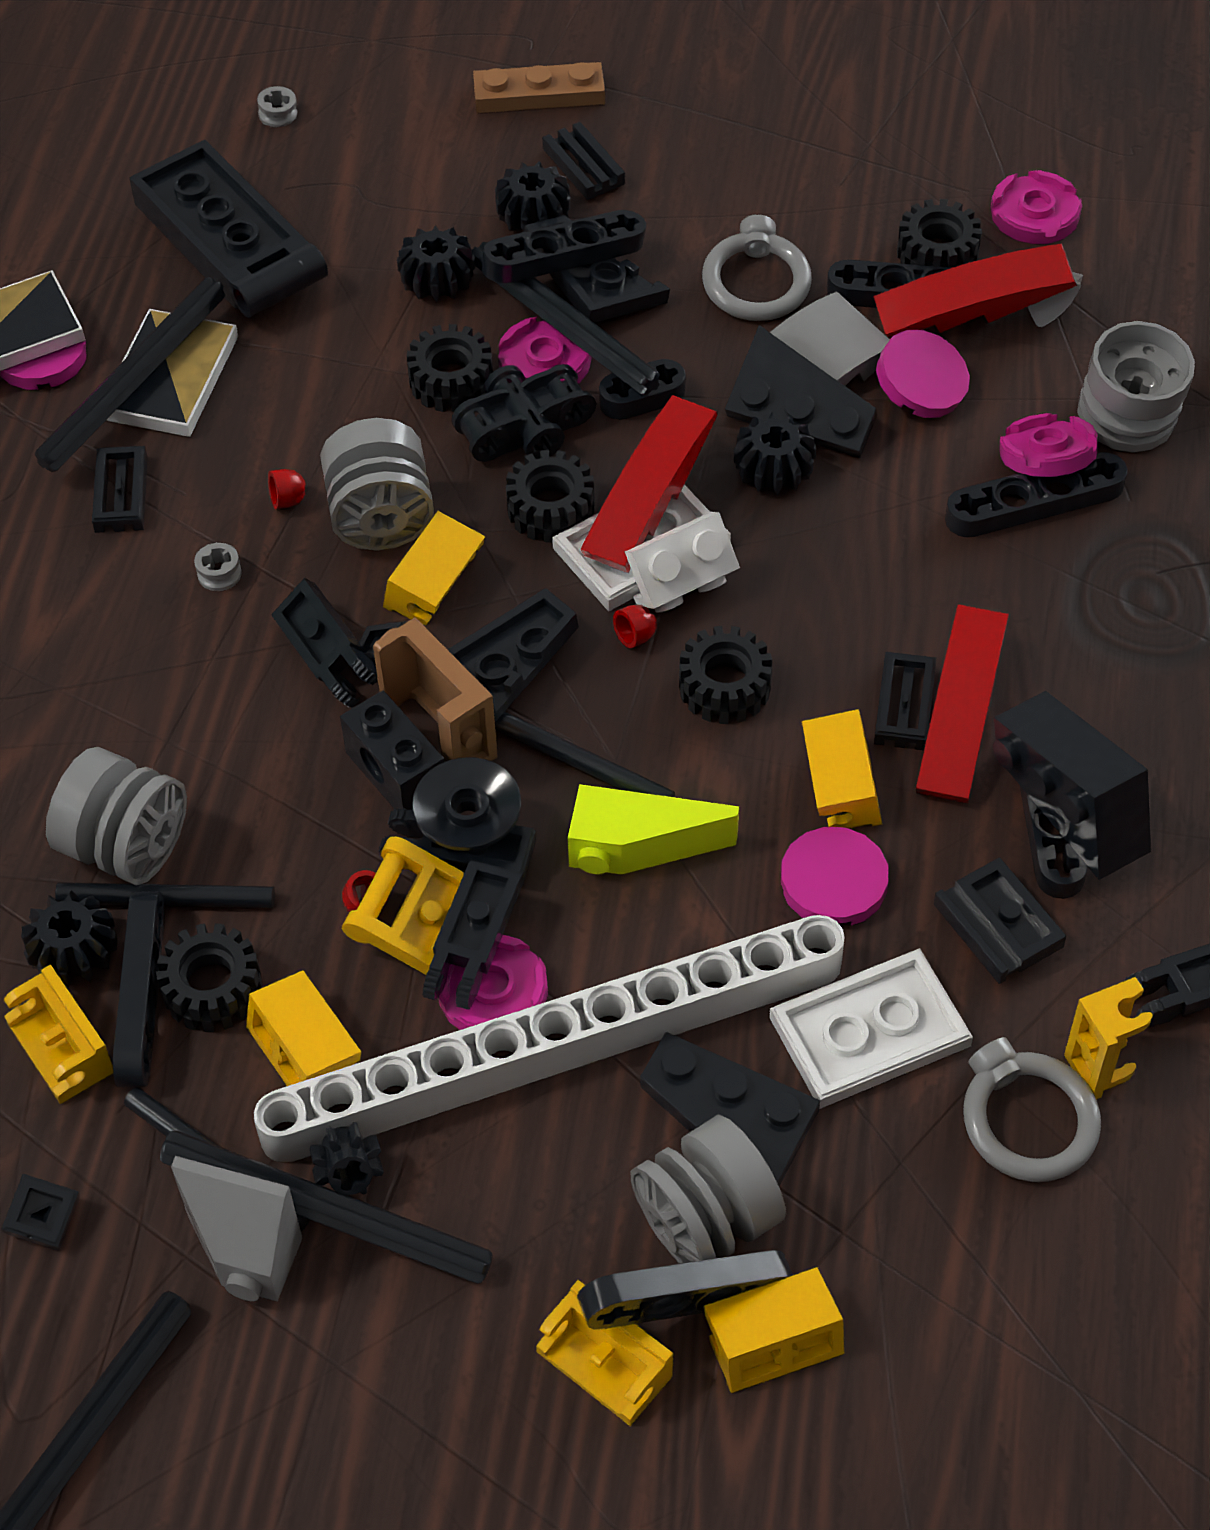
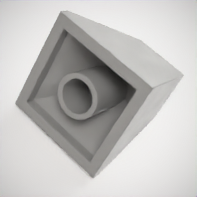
M175 1156L171 1168L188 1218L221 1285L230 1294L243 1300L257 1301L260 1296L278 1301L302 1240L289 1186Z

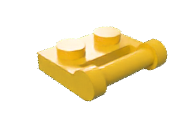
M390 837L381 851L383 859L357 910L349 912L342 925V930L352 940L360 943H370L427 975L434 957L433 946L464 872L403 838ZM408 869L417 874V877L390 927L377 918L401 871Z

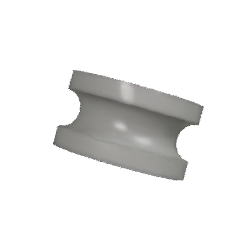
M274 86L264 89L258 95V114L263 124L270 127H282L296 119L297 102L292 90L286 87Z
M212 543L201 548L195 555L194 563L198 580L204 588L211 591L227 590L235 586L241 578L242 570L239 556L233 546L226 543ZM215 563H222L221 569L214 570Z

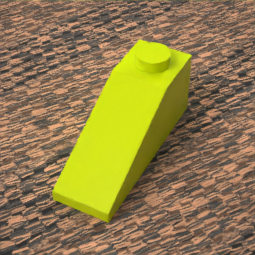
M579 784L568 834L569 867L580 868L591 874H603L606 872L626 874L734 846L738 838L739 806Z

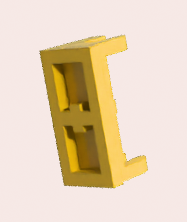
M437 511L387 580L383 607L391 612L394 610L409 619L416 617L423 625H427L432 618V615L428 612L435 614L441 601L468 563L474 559L476 552L483 546L485 536Z
M859 709L802 721L819 816L834 815L827 818L828 827L853 828L872 824V826L882 825L868 745ZM840 812H848L843 815H835Z
M50 964L41 970V974L16 987L5 996L4 1001L10 1009L15 1008L4 1017L58 1102L62 1104L113 1073V1065L104 1042ZM29 999L26 1003L18 1006L23 1001Z
M303 970L249 994L246 1027L287 1086L351 1066L360 1061L361 1050Z
M1136 977L1080 998L1078 1001L1064 1056L1071 1068L1090 1086L1096 1099L1102 1097L1104 1090L1128 1081L1136 1069L1135 1063H1126L1121 1068L1115 1069L1120 1051L1127 1045V1038L1144 1031L1149 1026L1153 1016L1151 1012L1140 1013L1136 1018H1130L1134 1002L1142 996L1144 990Z
M817 1267L704 1306L705 1316L713 1335L709 1336V1339L731 1393L844 1354L843 1318Z
M577 1280L570 1288V1292L541 1325L539 1330L545 1335L536 1345L537 1353L631 1426L672 1378L673 1353L636 1324L596 1330L589 1328L577 1299L578 1292L585 1285Z

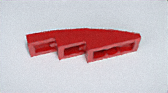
M1060 243L1014 251L966 263L906 283L874 296L885 335L891 339L894 335L905 330H923L933 325L941 333L982 315L990 323L1077 285L1064 247Z
M671 396L631 455L605 500L581 547L584 556L629 573L631 567L625 551L642 544L647 534L653 536L671 498L678 499L718 416L716 411L677 396Z
M958 604L927 735L916 793L968 803L1009 614Z

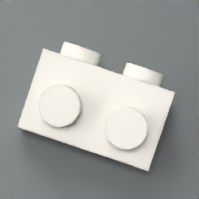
M709 512L625 551L640 593L633 596L636 605L655 609V612H663L679 606L684 602L682 595L698 589L699 592H705L723 585L727 581L725 575L740 568L719 512Z

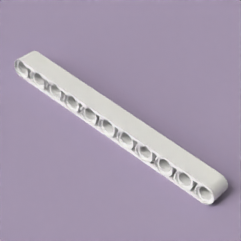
M822 915L809 916L274 1090L264 1095L258 1101L254 1110V1121L261 1147L266 1156L274 1161L282 1163L297 1161L311 1156V1145H321L323 1138L327 1134L326 1128L328 1126L335 1129L343 1126L349 1127L353 1122H356L363 1138H366L369 1135H375L659 1041L665 1032L677 1035L825 986L833 982L840 974L845 939L843 929L837 921L830 917ZM820 948L827 952L818 954L809 951V949ZM759 965H770L776 969L765 971L757 967ZM708 982H719L722 983L724 986L719 988L707 987L704 984ZM667 999L672 1001V1003L661 1006L652 1003V1001ZM604 1016H614L620 1020L613 1023H605L598 1019ZM553 1033H560L567 1036L564 1039L557 1041L548 1040L545 1038L546 1036ZM503 1050L513 1053V1055L501 1059L491 1056L497 1051ZM447 1068L459 1070L458 1073L452 1076L445 1077L437 1074L439 1071ZM391 1086L405 1088L397 1094L389 1095L382 1093ZM336 1104L350 1105L348 1109L342 1112L332 1113L327 1111ZM281 1122L295 1123L285 1131L272 1130L275 1125Z

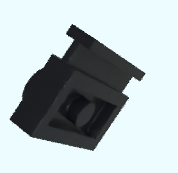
M1000 857L957 880L955 886L944 892L941 889L935 893V907L998 984L1006 981L1007 976L1015 971L1020 973L1064 947L1065 933Z

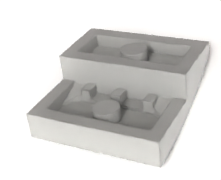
M838 292L809 304L770 332L844 386L856 375L863 381L876 371L881 351L890 341L886 335Z

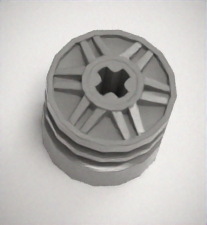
M1143 321L1119 323L1103 332L1094 345L1088 366V374L1085 376L1083 388L1079 395L1077 410L1079 418L1090 423L1098 433V442L1114 450L1133 453L1152 450L1167 441L1176 427L1183 401L1187 396L1194 377L1195 360L1189 346L1175 332L1159 324Z
M371 418L357 420L339 428L325 441L320 457L332 529L343 542L359 549L383 550L399 547L415 540L421 535L434 516V507L429 480L426 475L421 440L411 427L392 419Z
M94 747L86 749L73 760L62 775L53 793L46 817V838L49 846L57 852L87 865L96 862L98 868L113 876L116 875L131 884L139 885L148 882L162 868L180 836L187 805V794L184 784L168 775H160L149 767L137 769L136 764L129 759L103 748Z
M719 1114L681 1138L683 1156L679 1152L667 1147L655 1154V1163L646 1160L631 1170V1184L650 1227L680 1264L715 1259V1257H729L735 1253L733 1234L748 1243L785 1220L786 1207L783 1196L769 1166L746 1134L730 1119Z

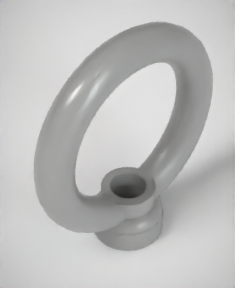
M751 215L743 219L740 223V233L719 242L707 255L702 269L703 285L713 303L724 312L749 321H768L791 313L807 297L812 281L810 265L805 255L793 243L776 235L775 222L765 215ZM742 251L755 258L773 253L784 259L793 272V284L785 295L776 300L762 303L749 302L735 297L724 287L720 278L721 268L727 259Z
M1005 1037L986 1044L972 1055L968 1063L976 1075L970 1082L963 1105L964 1123L970 1141L986 1162L1000 1172L1019 1180L1048 1182L1072 1174L1088 1161L1095 1151L1100 1137L1101 1115L1093 1091L1073 1068L1056 1058L1032 1052L1016 1053ZM1020 1075L1038 1076L1053 1082L1068 1095L1075 1107L1078 1127L1073 1141L1063 1152L1048 1158H1028L1007 1149L995 1137L987 1120L986 1108L993 1090L1007 1086Z

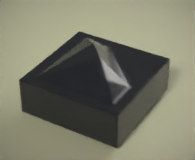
M22 1174L1 1230L5 1234L59 1251L80 1198V1193L58 1184Z

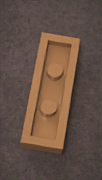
M580 62L552 66L537 65L508 69L493 68L473 71L476 113L605 104V88L601 62Z

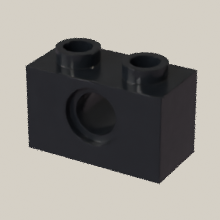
M382 690L340 716L345 751L394 809L405 808L406 810H413V796L418 783L431 769L444 763V758L387 693Z

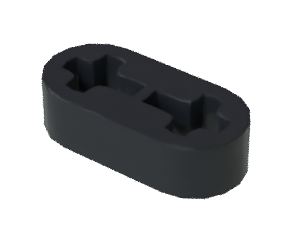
M669 359L648 362L651 367L659 372L658 381L660 385L657 390H652L647 396L638 393L614 373L605 376L599 385V405L601 411L610 418L621 420L664 408L672 395L679 398L684 397L686 388L684 368L680 363Z

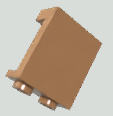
M416 617L398 628L388 630L374 643L373 650L379 691L384 690L397 706L408 699H415L438 723L441 754L444 762L464 757L493 761L498 757L492 694Z

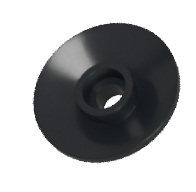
M457 758L437 765L420 780L413 796V814L419 829L434 843L452 850H478L497 843L513 829L520 816L521 794L515 779L500 765L481 758ZM465 811L475 812L471 815H461Z

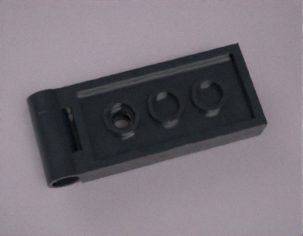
M205 139L129 177L135 205L205 278L211 277L215 281L222 283L225 299L235 309L239 308L241 313L247 318L260 313L328 276L327 264L318 248L309 243Z

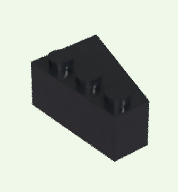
M1047 691L994 717L996 741L993 744V750L997 760L1008 770L1068 844L1087 864L1098 880L1151 852L1148 769Z

